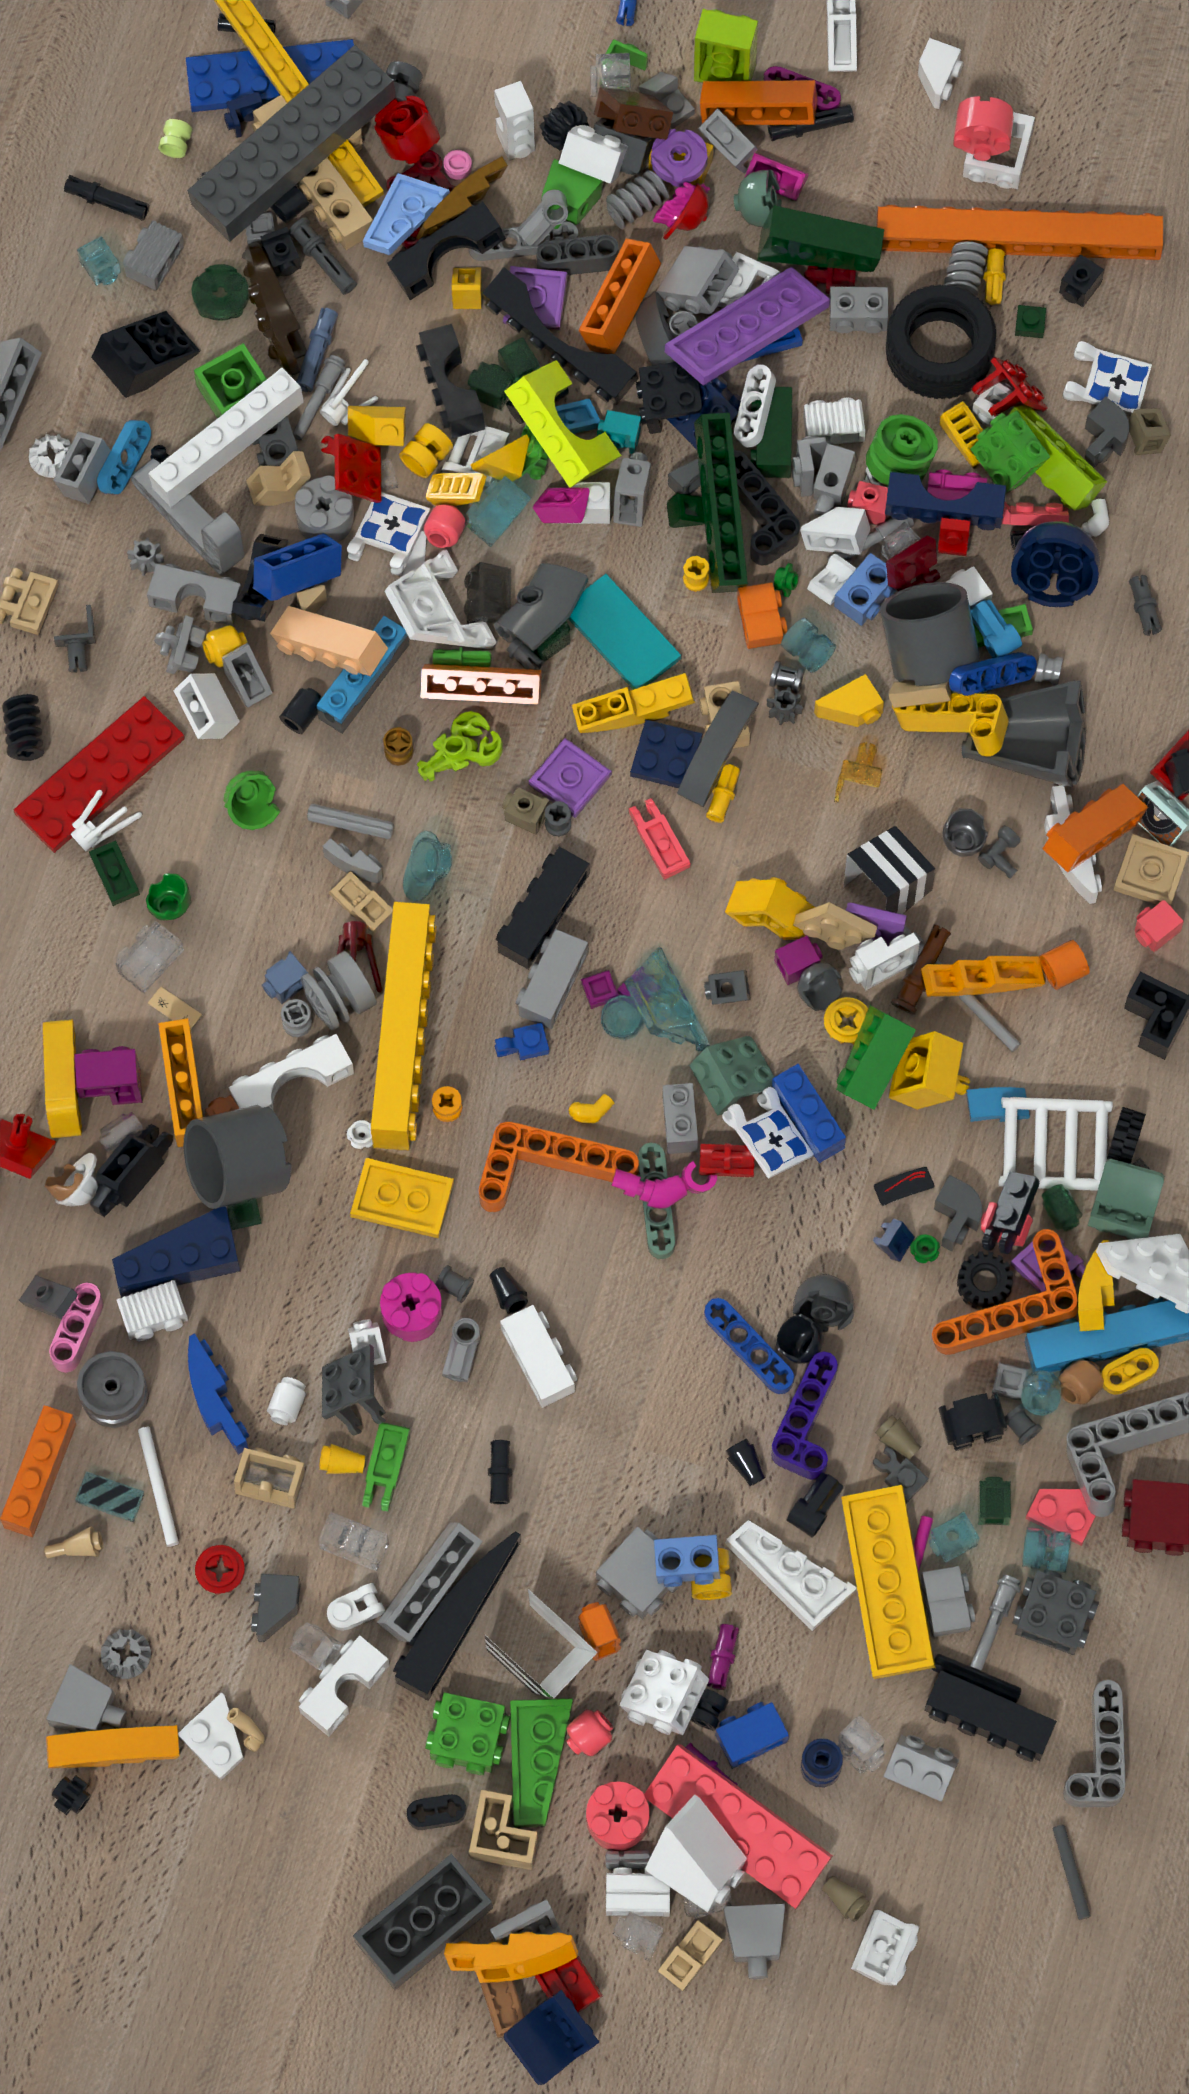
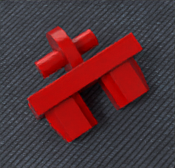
M725 1143V1145L700 1144L699 1175L754 1177L755 1158L746 1145H731V1143Z

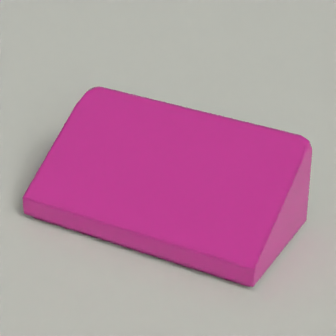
M754 153L745 175L746 177L750 173L759 170H773L780 190H776V193L795 201L809 176L806 172L759 153Z
M547 488L532 508L543 523H581L585 515L590 490L588 488Z

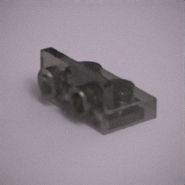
M479 562L467 572L464 580L465 588H467V600L464 605L467 624L478 621L494 624L511 608V568Z

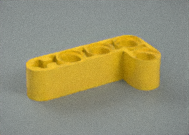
M951 693V701L893 708L903 730L918 732H968L978 753L986 757L993 756L1001 750L1009 722L1000 697L995 694L975 693L964 696L958 693Z
M70 1019L43 1022L45 1105L51 1138L82 1136L81 1114L76 1088L74 1055L76 1054L74 1021Z

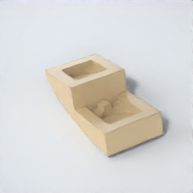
M351 871L329 892L345 910L358 921L365 923L372 932L393 913V909L374 890L370 891Z
M697 1920L681 1943L674 1948L658 1972L684 1991L724 1939L701 1920Z

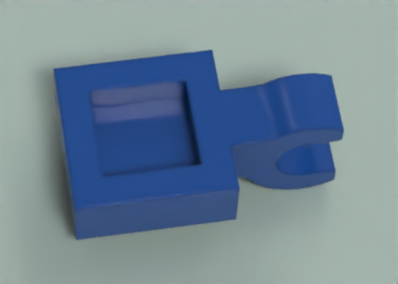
M542 1023L513 1029L514 1038L502 1037L495 1039L496 1045L494 1047L497 1057L518 1053L521 1061L549 1054V1046Z

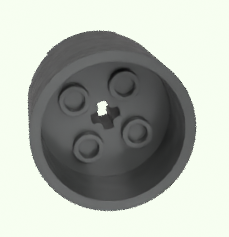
M946 582L920 584L903 589L891 595L882 603L880 613L893 675L899 682L904 679L914 680L915 686H928L949 682L950 675L955 668L980 661L968 595L962 586Z
M257 1104L195 1119L187 1125L183 1143L185 1165L195 1193L207 1207L217 1209L281 1193L288 1187L291 1177V1164L289 1162L286 1163L283 1143L288 1140L279 1118L270 1107L262 1108Z

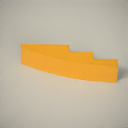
M988 956L984 960H958L952 965L927 964L921 968L927 997L989 994L1045 985L1039 956Z
M177 1725L96 1730L46 1737L48 1768L109 1767L112 1764L143 1763L145 1760L177 1759L180 1756Z

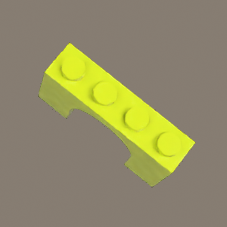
M555 360L523 376L504 392L569 488L602 471L622 455L606 432L593 439L585 440L574 435L564 425L555 407V397L573 383L558 361Z

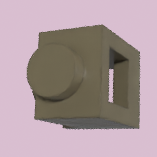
M1140 408L1134 410L1128 421L1129 432L1136 446L1134 449L1135 455L1162 453L1171 433L1160 408Z
M517 787L515 793L509 792L503 801L502 808L505 809V821L537 835L545 820V809L549 805V799L545 797L540 798ZM523 804L528 806V808L523 809L519 805Z

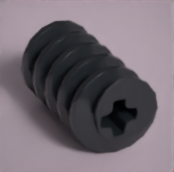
M23 694L7 699L2 705L3 712L5 713L3 720L6 724L4 730L5 734H7L5 738L8 745L6 749L7 755L13 759L32 761L42 757L44 754V750L37 749L42 747L43 740L36 738L42 735V729L36 727L41 724V719L35 716L40 713V708L35 706L39 702V698L36 695Z

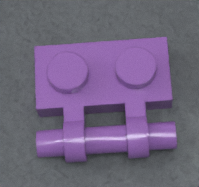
M1060 1238L1070 1274L1075 1273L1082 1279L1086 1268L1083 1265L1084 1261L1078 1255L1074 1256L1064 1246L1065 1242ZM1046 1240L1044 1241L1046 1246L1043 1249L1039 1247V1249L1044 1252H1050L1055 1248L1056 1244L1053 1241ZM1032 1241L1011 1261V1265L1040 1293L1046 1291ZM1053 1269L1049 1272L1048 1278L1054 1281L1059 1280L1064 1276V1271Z

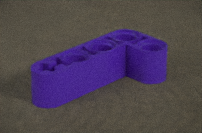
M825 1351L815 1354L811 1359L773 1439L771 1456L775 1464L810 1480H816L822 1472L826 1473L828 1463L826 1451L820 1446L807 1441L837 1375V1360L834 1355ZM823 1365L829 1366L828 1370L824 1371L820 1382L817 1380L818 1370ZM811 1390L815 1391L819 1398L815 1401H807L802 1395L804 1392ZM799 1417L805 1420L806 1425L798 1429L794 1428L790 1421L793 1418ZM786 1444L791 1446L794 1451L792 1454L784 1456L777 1451V1448ZM810 1457H816L820 1459L822 1464L818 1468H810L805 1461Z

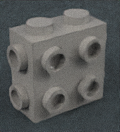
M684 246L657 289V292L664 299V304L673 311L684 310L694 314H712L731 285L739 268L732 260V255L723 249L713 250L702 246Z
M636 1527L596 1571V1580L599 1581L596 1585L607 1596L610 1597L614 1594L622 1601L620 1603L621 1608L630 1616L638 1615L643 1620L648 1613L653 1616L664 1603L661 1599L668 1591L674 1593L680 1586L665 1587L664 1583L658 1584L654 1540L658 1538L651 1531L646 1529L643 1532L639 1527ZM674 1557L668 1558L663 1566L669 1570L676 1569L680 1565V1560Z

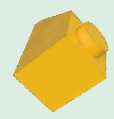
M348 406V435L373 445L404 446L406 407Z
M864 674L816 700L814 713L818 718L859 727L864 723L867 725L872 724L881 717L884 701L867 675Z

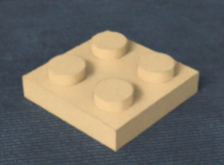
M1132 834L1113 891L1156 905L1165 900L1171 906L1189 852Z
M830 902L796 914L793 926L803 930L805 935L819 938L827 942L829 947L837 950H842L874 938L877 930L876 925Z

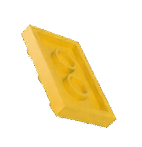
M366 1158L350 1217L439 1239L454 1179Z

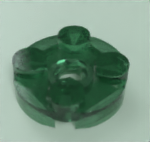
M217 264L209 266L199 277L197 275L192 284L193 303L198 309L200 316L217 321L238 318L243 314V309L249 300V287L246 278L230 265ZM221 287L227 293L224 297L213 295V292H218V288Z

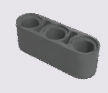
M610 235L545 241L537 248V269L567 272L568 275L609 271L619 253V245L617 240ZM610 251L611 254L603 255L601 254V252ZM581 254L583 257L574 258L572 255ZM546 257L555 258L553 261L544 260Z

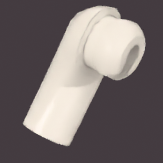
M1105 499L1092 501L1094 516L1081 526V529L1091 537L1099 536L1109 525Z

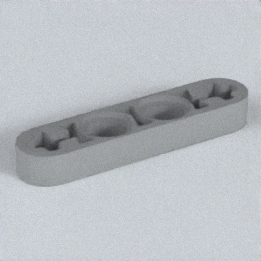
M567 221L563 222L558 229L553 228L550 232L553 233L554 240L564 239L562 236L563 232H568L569 239L578 238L577 227ZM519 227L502 229L505 238L510 237L517 241L515 247L505 248L500 242L497 244V249L493 247L483 254L468 248L473 259L487 261L536 255L538 246H531L525 242L518 233ZM550 233L545 237V241H550Z

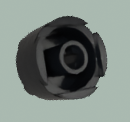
M993 1392L991 1399H988L987 1393L954 1401V1408L946 1410L945 1405L938 1408L948 1445H953L955 1451L970 1448L972 1443L979 1439H984V1443L1001 1440L1004 1431L1008 1429L998 1392Z

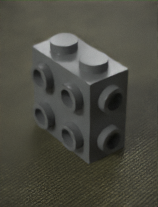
M1045 1569L1042 1572L1037 1570L1034 1579L1030 1577L1027 1579L1022 1594L1028 1597L1025 1606H1018L1012 1622L1018 1625L1015 1635L1075 1655L1077 1647L1084 1648L1089 1631L1084 1629L1087 1618L1094 1619L1099 1602L1094 1601L1096 1591L1092 1590L1091 1585L1080 1580L1070 1582L1061 1579L1062 1575L1055 1571Z

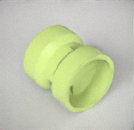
M169 119L165 122L163 128L165 135L160 139L158 149L166 156L182 158L186 155L188 148L186 141L191 137L192 127L182 120Z

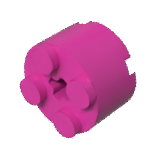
M405 1273L394 1277L384 1285L380 1298V1308L386 1329L392 1335L394 1334L408 1342L421 1341L431 1336L443 1316L441 1295L435 1283L425 1274ZM413 1304L416 1309L410 1311L407 1305Z

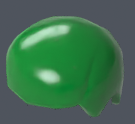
M171 873L164 874L161 882L157 884L152 883L146 898L149 913L163 921L181 917L186 913L191 903V895L186 880L179 874Z

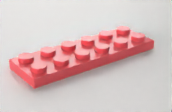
M678 1744L644 1793L645 1798L673 1819L694 1794L698 1796L747 1857L742 1870L796 1909L833 1855L684 1746Z

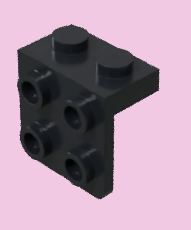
M677 362L639 368L640 381L636 382L638 398H643L644 406L639 408L642 425L647 424L650 434L661 433L660 420L698 414L702 411L699 381Z

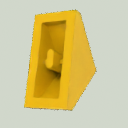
M481 267L453 268V309H482Z
M526 434L470 464L474 471L506 483H511L522 476L530 439Z

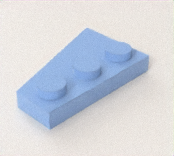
M397 173L363 239L364 247L391 255L431 215L437 205L450 193L449 189Z

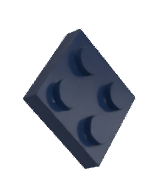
M645 719L630 771V777L679 788L702 741V733Z

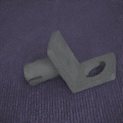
M86 605L88 633L54 636L56 647H67L68 671L72 673H77V660L80 672L87 671L85 645L96 643L91 605Z

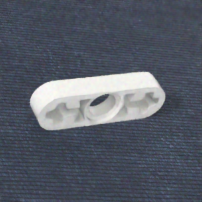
M756 365L750 369L741 398L734 435L745 447H754L760 443L768 418L776 377L765 365ZM763 375H765L766 380H761L759 385L756 381L762 379ZM753 401H762L761 407L757 411H748L749 405ZM751 427L754 431L748 433L747 437H745L744 432H749Z

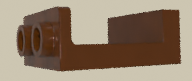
M606 87L599 88L594 115L597 117L615 120L613 129L616 132L664 140L668 138L674 113L653 95Z

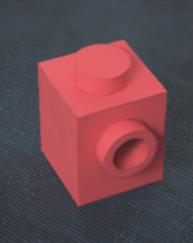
M859 481L857 490H851L847 507L865 509L868 522L881 525L886 522L888 516L885 515L888 488Z
M1163 900L1154 908L1147 907L1136 917L1135 936L1142 946L1149 947L1153 952H1156L1181 932L1184 921Z

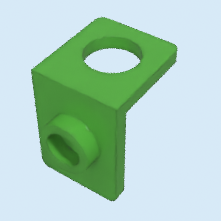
M613 39L600 62L599 78L604 80L615 58L645 71L648 67V55L632 44H624Z

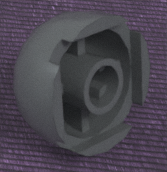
M829 1274L809 1277L801 1283L796 1291L793 1301V1315L803 1314L809 1317L822 1328L823 1332H828L827 1326H838V1330L844 1329L852 1322L855 1306L852 1291L843 1280Z

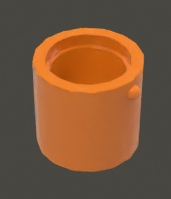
M1070 940L1039 956L1042 970L1055 990L1090 973L1084 953L1074 940Z

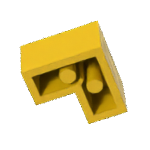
M771 877L770 880L751 878L749 881H736L725 913L744 927L765 926L783 940H798L806 935L803 933V930L793 926L796 914L815 907L806 901L807 898L803 894L794 892L787 887V883L782 879Z

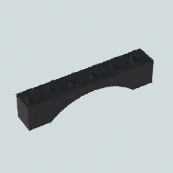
M505 267L502 268L483 291L482 295L486 301L484 305L489 311L495 315L499 313L504 315L508 319L506 323L518 333L523 330L530 336L528 340L539 350L547 349L552 353L550 358L553 361L557 360L562 368L565 365L574 371L572 375L583 385L590 383L596 388L595 394L606 403L611 400L617 405L639 379L637 371L615 354H597L582 351L569 346L555 337L536 315L526 284Z

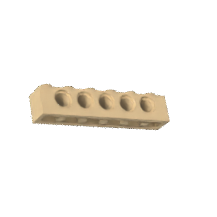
M282 95L253 111L254 123L252 127L254 132L287 104ZM326 158L311 171L316 172V174L313 176L306 175L297 183L299 185L297 188L314 206L313 211L317 219L321 223L326 222L333 241L336 244L340 242L345 250H348L363 241L373 219L330 160ZM323 193H331V194H332V195H330V196H328V197H323V196H321ZM338 214H347L344 218L336 217Z

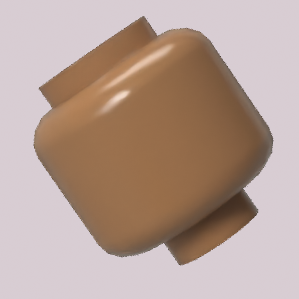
M1084 1359L1073 1361L1058 1377V1390L1062 1398L1071 1404H1087L1103 1387L1104 1380L1100 1367L1093 1361Z

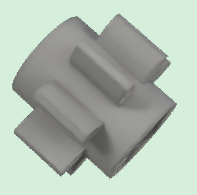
M148 537L145 541L138 542L135 540L134 550L127 551L128 559L132 560L130 562L131 570L138 568L142 572V576H145L146 573L154 572L156 563H164L163 555L159 554L161 552L160 544L153 545Z

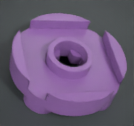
M671 129L666 140L656 138L653 143L651 152L652 168L662 180L670 182L675 187H682L684 182L690 183L702 175L707 166L706 144L698 134L691 130L685 129V132H676V129ZM676 152L679 155L685 153L686 155L684 160L676 161L674 160L673 153Z

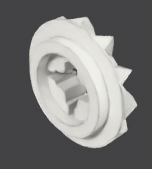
M47 433L45 437L39 440L36 439L32 448H29V462L33 470L41 476L54 478L71 446L69 439L66 440L59 434L50 436ZM49 447L55 453H58L55 455V464H52V461L46 456L48 455Z

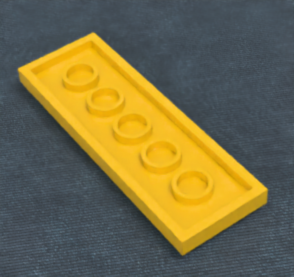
M898 1485L842 1496L872 1677L879 1679L935 1668L903 1486Z

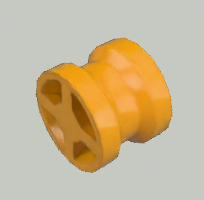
M444 1086L434 1092L432 1108L435 1117L443 1122H452L461 1115L462 1100L458 1090L450 1086Z

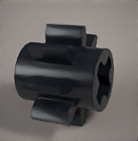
M77 1775L72 1780L65 1776L52 1793V1796L57 1799L54 1806L65 1815H68L71 1810L76 1814L80 1813L91 1797V1794L86 1791L89 1787L88 1783Z

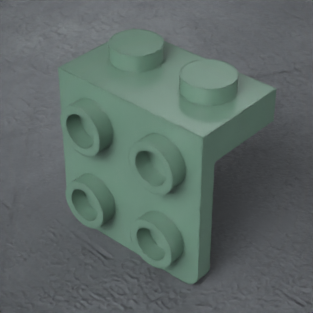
M750 1036L707 1046L689 1065L717 1116L727 1111L729 1106L735 1104L740 1098L763 1092L764 1089L772 1087V1079L774 1078L758 1046Z
M1108 1159L1104 1166L1088 1226L1096 1228L1100 1232H1111L1125 1236L1129 1240L1148 1238L1165 1176L1160 1172Z

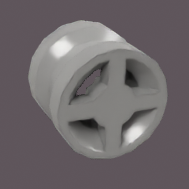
M1040 653L1035 682L1049 681L1052 685H1058L1063 657L1057 656L1053 659L1048 658L1046 654Z

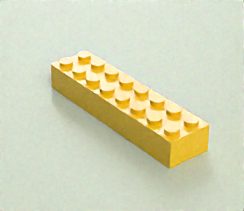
M394 902L371 1120L373 1148L410 1151V1141H416L417 1137L416 1113L413 1112L419 1113L420 1106L419 1085L416 1084H422L423 1066L421 1064L426 1044V1038H424L425 1029L422 1027L427 1028L428 1025L427 999H430L431 995L430 971H433V943L436 942L437 926H435L436 915H431L430 904Z

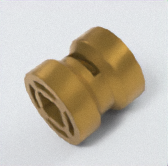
M401 727L388 730L383 738L387 761L397 766L408 763L414 754L410 732Z

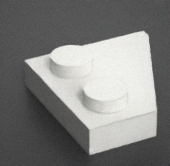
M222 1692L178 1733V1737L220 1780L228 1775L244 1759L234 1725L227 1720L229 1708L225 1695Z

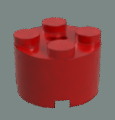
M405 96L407 100L398 102L397 99H394L375 115L376 125L374 128L390 158L413 164L419 161L421 155L426 153L440 140V135L425 102L416 96Z

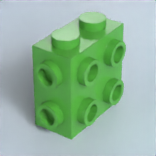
M1018 411L1008 416L1002 413L990 422L992 427H988L976 436L978 441L971 448L976 459L992 478L994 484L1006 485L1005 494L1023 485L1050 458L1048 452Z
M444 1692L442 1701L436 1700L433 1719L437 1720L435 1732L429 1731L425 1749L430 1750L431 1760H436L435 1764L440 1767L453 1768L454 1765L466 1767L467 1772L476 1775H484L485 1771L492 1773L494 1764L500 1765L503 1746L498 1744L501 1734H507L510 1716L505 1715L506 1709L504 1705Z

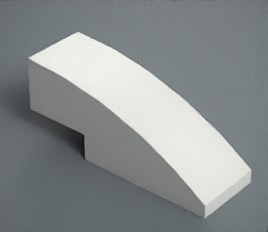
M826 0L828 72H857L855 0Z

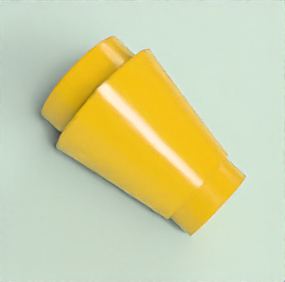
M334 1444L322 1446L319 1470L326 1471V1474L363 1473L365 1455Z

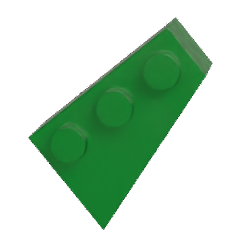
M870 1005L845 1068L842 1069L837 1078L838 1085L836 1090L875 1110L916 1029Z

